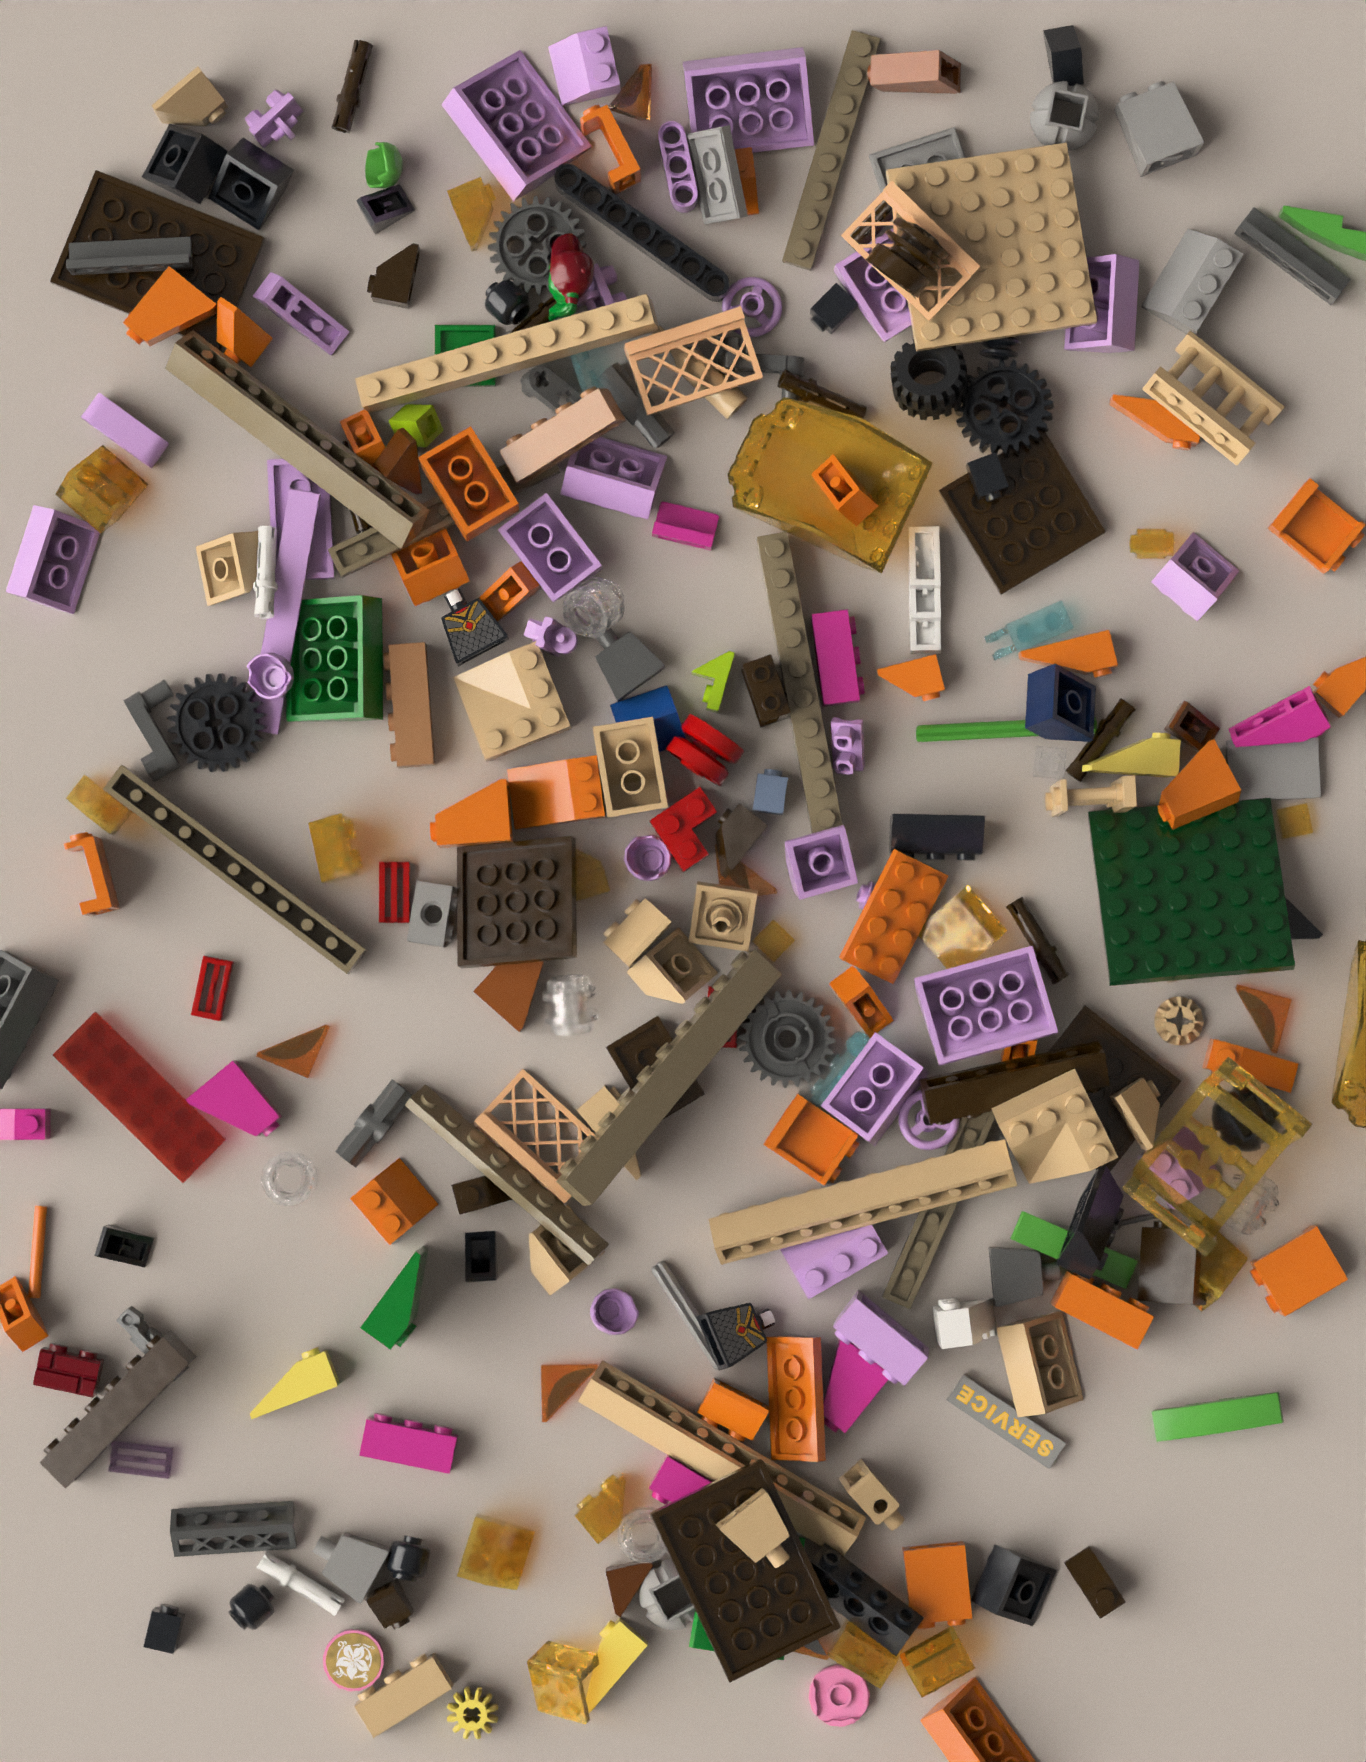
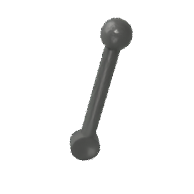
M1172 1209L1120 1220L1117 1226L1113 1225L1112 1230H1119L1124 1225L1173 1215Z

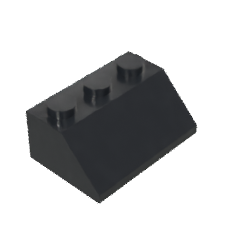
M892 814L890 816L889 853L896 849L913 858L914 854H926V860H945V855H957V860L975 861V855H981L983 852L985 816Z
M1106 1165L1097 1168L1080 1196L1056 1262L1057 1265L1089 1280L1096 1269L1100 1271L1103 1269L1108 1258V1254L1104 1252L1105 1247L1109 1248L1116 1235V1231L1112 1230L1113 1225H1118L1124 1209L1120 1208L1124 1195Z

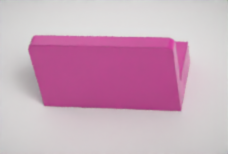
M662 501L659 505L656 522H654L652 537L711 551L719 516L714 513Z

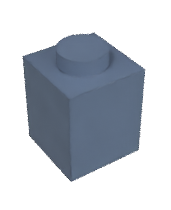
M764 769V774H757L752 811L783 815L788 777H782V771Z

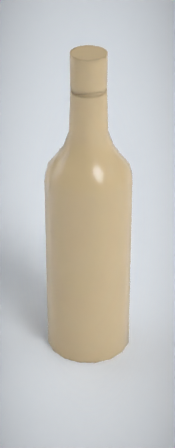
M659 326L660 330L654 331L652 334L665 330L661 326ZM695 348V353L705 357L698 349ZM678 349L669 351L675 360L676 367L681 369L688 354ZM691 356L684 371L700 379L707 364ZM710 366L703 381L713 386H718L723 383L726 376L718 369ZM684 377L694 388H696L698 383ZM701 385L698 392L708 388ZM738 387L704 397L727 420L748 399Z

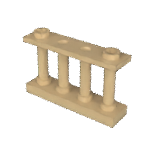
M1189 331L1175 349L1181 357L1168 372L1160 366L1142 390L1237 466L1256 444L1249 438L1261 421L1269 426L1285 406L1206 344L1192 331ZM1190 364H1193L1205 374L1192 391L1177 380ZM1214 382L1229 393L1216 410L1201 399ZM1237 402H1240L1252 412L1240 429L1225 419Z
M1135 775L1122 776L1110 783V787L1067 789V780L1062 779L1050 786V792L1045 793L1046 811H1051V817H1058L1067 812L1068 806L1106 804L1107 807H1112L1113 813H1123L1137 807Z

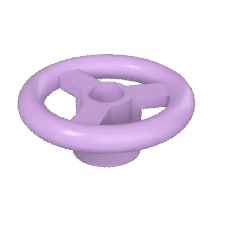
M747 277L733 283L722 301V312L741 306L744 315L755 317L762 325L757 328H747L750 337H759L770 332L777 325L782 314V301L776 288L768 281L757 277ZM754 286L752 292L743 295L740 305L731 306L734 295L740 289ZM763 289L770 295L773 302V312L770 319L763 313L764 299L761 296ZM749 302H755L758 308L750 311L746 305ZM740 329L734 330V332L742 335Z
M921 1090L911 1094L899 1112V1127L903 1136L910 1144L919 1149L935 1150L944 1147L956 1135L959 1127V1118L953 1119L952 1122L944 1125H937L935 1123L930 1126L926 1125L923 1121L926 1114ZM920 1100L922 1109L915 1116L916 1125L910 1129L908 1125L909 1111ZM937 1128L947 1131L941 1138L933 1141H925L917 1137L922 1131L932 1132Z

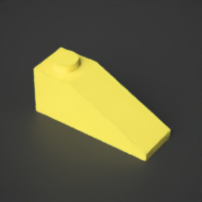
M1152 733V738L1139 740L1082 765V772L1164 778L1176 777L1179 774L1181 740L1170 739L1171 734Z
M316 1347L301 1353L303 1359L297 1361L251 1411V1419L337 1387L340 1382L328 1350L320 1352L319 1348Z
M621 1617L615 1623L610 1620L599 1633L603 1638L599 1643L583 1707V1713L587 1716L648 1646V1641Z

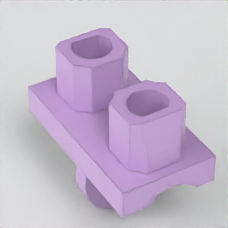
M274 90L266 100L267 104L271 107L267 113L262 115L258 110H253L245 117V121L250 127L248 130L263 148L272 140L277 142L284 135L290 140L295 137L291 128L298 123L296 118L303 110L289 92L285 95L278 90Z
M598 263L594 264L593 282L587 292L579 298L577 307L586 305L589 311L627 300L623 292L611 295L608 289L609 285L617 281V274L612 265L599 268Z
M545 616L543 622L531 618L528 620L524 636L533 639V642L536 641L535 645L550 655L559 657L560 654L571 653L577 647L578 638L576 633L555 619Z
M833 717L831 721L833 769H835L837 774L847 775L853 774L854 770L863 771L865 767L863 720L846 721Z

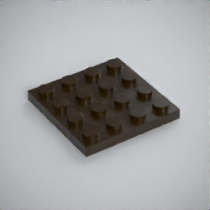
M1039 430L1038 432L1041 437L1040 442L1033 438L1030 440L1031 450L1022 445L1020 446V455H1017L1014 448L1010 449L1009 456L1006 458L1003 452L997 455L1009 485L1008 489L1003 492L1004 497L987 503L985 498L978 501L968 473L938 491L1000 595L1106 533L1044 431Z
M573 836L457 847L458 967L464 969L577 958L576 838Z
M1084 1005L1048 1052L1097 1041L1102 1046L1105 1052L1110 1086L1103 1087L1098 1092L1087 1094L1118 1158L1104 1164L1111 1172L1136 1139L1110 1096L1139 1078H1144L1146 1082L1152 1080L1160 1093V1096L1156 1098L1160 1103V1109L1181 1083V1080Z

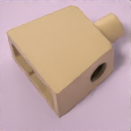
M862 1458L839 1477L848 1494L876 1525L884 1522L893 1531L904 1522L905 1518L897 1510L900 1506L899 1502Z
M763 1488L716 1524L755 1563L766 1556L774 1568H778L790 1557L781 1546V1543L790 1536L769 1494Z

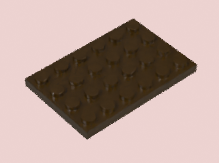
M95 170L50 282L53 285L129 315L164 271L71 275L66 268V260L69 259V243L191 237L193 269L175 271L216 304L219 298L222 297L238 307L265 238ZM217 313L176 333L184 337L193 330L218 350L222 347L217 342Z
M762 1459L750 1463L650 1512L651 1518L729 1683L841 1628ZM761 1488L769 1494L790 1535L781 1543V1546L790 1557L778 1568H774L766 1556L755 1563L716 1526L718 1522Z

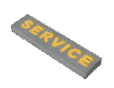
M965 1375L961 1377L947 1398L948 1402L1048 1469H1050L1066 1444L1028 1417H1018L1016 1409Z

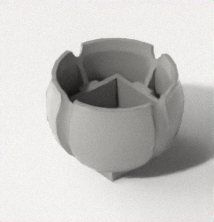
M1068 81L1055 82L1041 90L1034 99L1032 107L1035 111L1030 113L1031 128L1038 140L1045 146L1067 143L1068 151H1072L1084 146L1095 134L1097 129L1095 121L1099 120L1100 115L1098 104L1090 91L1082 85L1076 83V85L1070 86ZM1054 99L1082 105L1078 127L1049 121Z
M671 1559L661 1561L660 1567L652 1566L640 1585L639 1600L641 1608L647 1609L646 1617L652 1623L663 1629L679 1630L686 1628L687 1623L694 1620L695 1609L692 1603L667 1615L655 1593L656 1590L679 1578Z

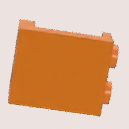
M598 104L583 112L584 116L580 118L583 135L586 136L600 129L619 164V167L608 172V181L612 192L618 194L641 182V169L608 105L600 107Z
M1309 478L1267 529L1321 573L1325 574L1329 569L1335 572L1346 559L1342 554L1350 545L1354 549L1365 536L1361 530L1366 524L1363 521L1358 522L1317 489L1319 485Z
M88 832L70 836L71 842L64 843L65 850L71 852L84 850L97 896L96 899L79 903L82 915L92 917L120 909L102 839L93 836L92 833L88 834Z
M796 1094L763 1145L825 1186L827 1181L832 1184L842 1171V1168L838 1165L844 1156L850 1158L860 1143L856 1141L858 1134L799 1094Z
M1315 1225L1302 1231V1234L1263 1257L1250 1262L1253 1269L1249 1272L1257 1286L1263 1285L1269 1295L1265 1297V1300L1273 1313L1279 1311L1285 1317L1348 1280L1326 1240Z
M964 1542L902 1547L909 1607L924 1617L917 1628L935 1627V1622L947 1621L949 1626L966 1624V1619H972Z

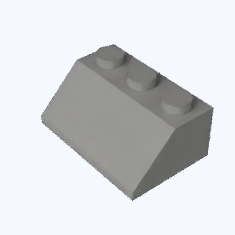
M1187 229L1141 307L1185 334L1189 331L1196 334L1242 258L1243 253L1218 238Z

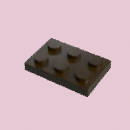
M659 1016L608 1045L606 1049L632 1090L639 1082L636 1079L638 1074L647 1065L651 1067L658 1059L655 1056L657 1051L665 1043L668 1042L670 1044L673 1040ZM697 1080L691 1084L663 1119L705 1095Z

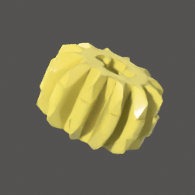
M467 1686L464 1688L465 1698L456 1692L453 1697L457 1703H448L447 1709L455 1713L448 1715L447 1721H458L452 1730L454 1733H457L461 1728H464V1739H468L470 1731H474L475 1738L480 1739V1728L489 1734L492 1731V1727L488 1722L497 1723L498 1717L491 1714V1712L498 1710V1704H487L493 1697L491 1693L486 1694L484 1698L480 1697L482 1687H477L475 1695H472L470 1687ZM469 1707L473 1710L477 1707L479 1709L477 1716L480 1717L478 1719L475 1716L468 1718L466 1716L468 1709L466 1708Z

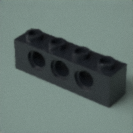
M824 1543L810 1562L831 1607L897 1656L924 1617L828 1544Z

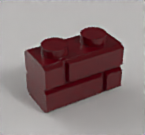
M50 1343L49 1348H41L33 1385L91 1398L97 1395L104 1360L97 1358L98 1353L80 1349L79 1354L67 1352L68 1346Z

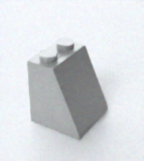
M1160 81L1147 88L1148 92L1137 95L1136 92L1126 94L1119 98L1120 102L1117 103L1114 109L1140 177L1197 156L1204 144L1203 138L1174 82L1165 84L1164 81Z

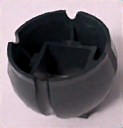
M1250 1082L1236 1083L1232 1085L1231 1091L1223 1090L1215 1100L1211 1114L1213 1129L1221 1134L1219 1139L1228 1147L1244 1152L1260 1150L1263 1143L1270 1144L1277 1136L1282 1122L1281 1107L1279 1103L1273 1102V1093L1262 1085ZM1253 1098L1267 1123L1244 1136L1230 1112Z

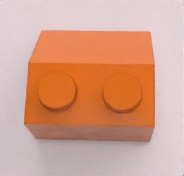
M446 528L391 554L414 606L431 601L441 594L470 582Z
M400 1158L350 1198L389 1245L394 1243L439 1205Z
M713 1378L697 1413L701 1414V1419L716 1428L720 1424L729 1429L728 1435L744 1442L746 1438L751 1441L754 1439L769 1413V1406Z

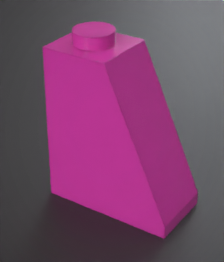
M236 1060L231 1061L186 1099L190 1105L256 1137L262 1133L267 1137L280 1126L277 1121L282 1115Z
M840 1339L838 1340L823 1398L824 1424L835 1433L839 1429L846 1433L888 1379L882 1374L884 1369L876 1362L872 1365L869 1364L858 1354L860 1349L852 1342L847 1345Z

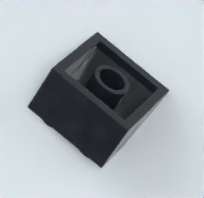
M169 123L142 177L185 200L201 204L209 193L210 185L220 170L228 150L202 133Z
M242 138L226 154L208 199L255 229L260 230L284 194L294 169L245 138Z
M994 1545L980 1580L976 1584L971 1602L995 1615L1033 1626L1057 1570L1016 1551Z

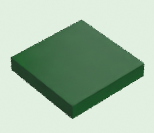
M435 325V355L495 338L496 326ZM496 377L463 387H496Z

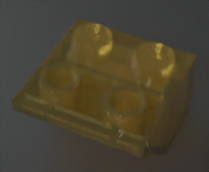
M102 445L68 471L55 495L102 534L120 519L146 489L148 483Z
M340 813L309 822L321 883L325 884L360 876L358 869L363 868L360 851L354 849L352 839L357 838L353 820L347 819L345 815Z
M477 1513L457 1576L487 1586L517 1590L535 1531Z
M846 1619L828 1648L827 1655L832 1660L881 1689L896 1665L903 1648L895 1656Z

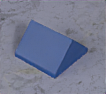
M667 685L610 705L616 723L653 717L659 752L666 750L674 736L686 739Z

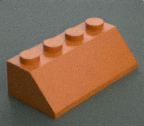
M976 1677L971 1678L938 1702L920 1720L949 1762H1036Z

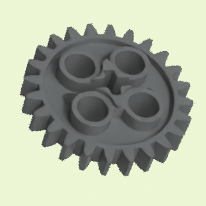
M534 196L533 204L528 205L526 199L522 198V207L518 208L514 203H511L512 213L508 214L505 211H501L504 221L493 222L499 231L489 233V237L495 240L496 243L489 244L488 249L497 252L490 257L491 263L500 262L495 268L496 274L505 272L503 280L513 279L515 285L519 287L521 285L524 286L525 293L529 294L531 288H536L537 295L541 296L542 288L546 287L551 294L548 280L552 250L550 245L552 241L567 233L574 234L577 238L585 235L584 229L575 230L580 220L579 218L569 220L572 210L569 208L562 213V202L559 201L552 207L550 206V197L545 199L544 204H539L538 197ZM540 218L545 222L544 228L537 232L532 231L528 227L529 222L532 219ZM552 226H556V231L543 241L544 250L535 249L525 264L519 266L518 262L532 251L531 242H541ZM514 240H520L524 244V249L520 253H511L507 249L509 243ZM579 240L582 248L587 247L585 241ZM534 261H542L547 267L543 273L534 274L530 271V265Z

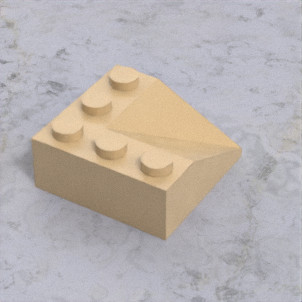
M536 641L453 677L486 762L572 729L542 652L535 645Z
M1075 1068L991 1108L1029 1184L1092 1171L1118 1158Z

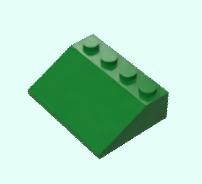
M356 595L302 599L291 661L294 681L291 689L286 693V722L383 720L382 598Z
M424 1245L413 1254L360 1327L390 1350L395 1345L401 1347L417 1327L413 1321L418 1313L428 1248Z

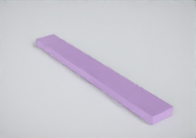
M289 489L275 569V582L278 584V589L274 597V617L266 621L261 654L276 653L285 657L290 665L321 494L296 489ZM256 693L253 697V702H263L257 708V712L266 713L267 715L259 719V723L267 726V729L258 731L278 735L285 695L281 698L268 700Z

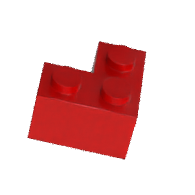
M698 787L649 820L683 873L709 856L693 829L716 815L717 811L701 787Z

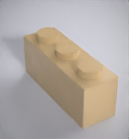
M425 1653L421 1654L410 1662L411 1668L401 1673L398 1669L383 1679L385 1684L375 1690L373 1686H370L357 1695L359 1700L355 1703L354 1707L373 1738L452 1689L454 1684L435 1653L428 1657Z

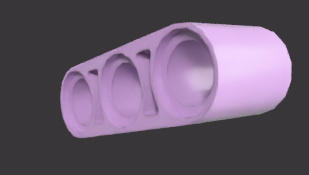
M668 121L658 131V144L671 204L676 211L688 213L696 207L698 202V190L683 126L678 122ZM674 131L678 133L680 140L675 144L665 142L663 137L667 132ZM674 161H682L686 165V170L676 174L669 167ZM681 190H687L693 197L689 202L681 203L676 199V194Z
M101 393L96 395L81 416L82 419L151 469L169 446V443Z

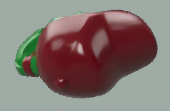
M567 233L555 240L551 250L548 284L549 290L557 303L549 309L550 321L574 315L577 311L579 298L587 292L594 277V262L592 258L583 252L579 239L574 234Z

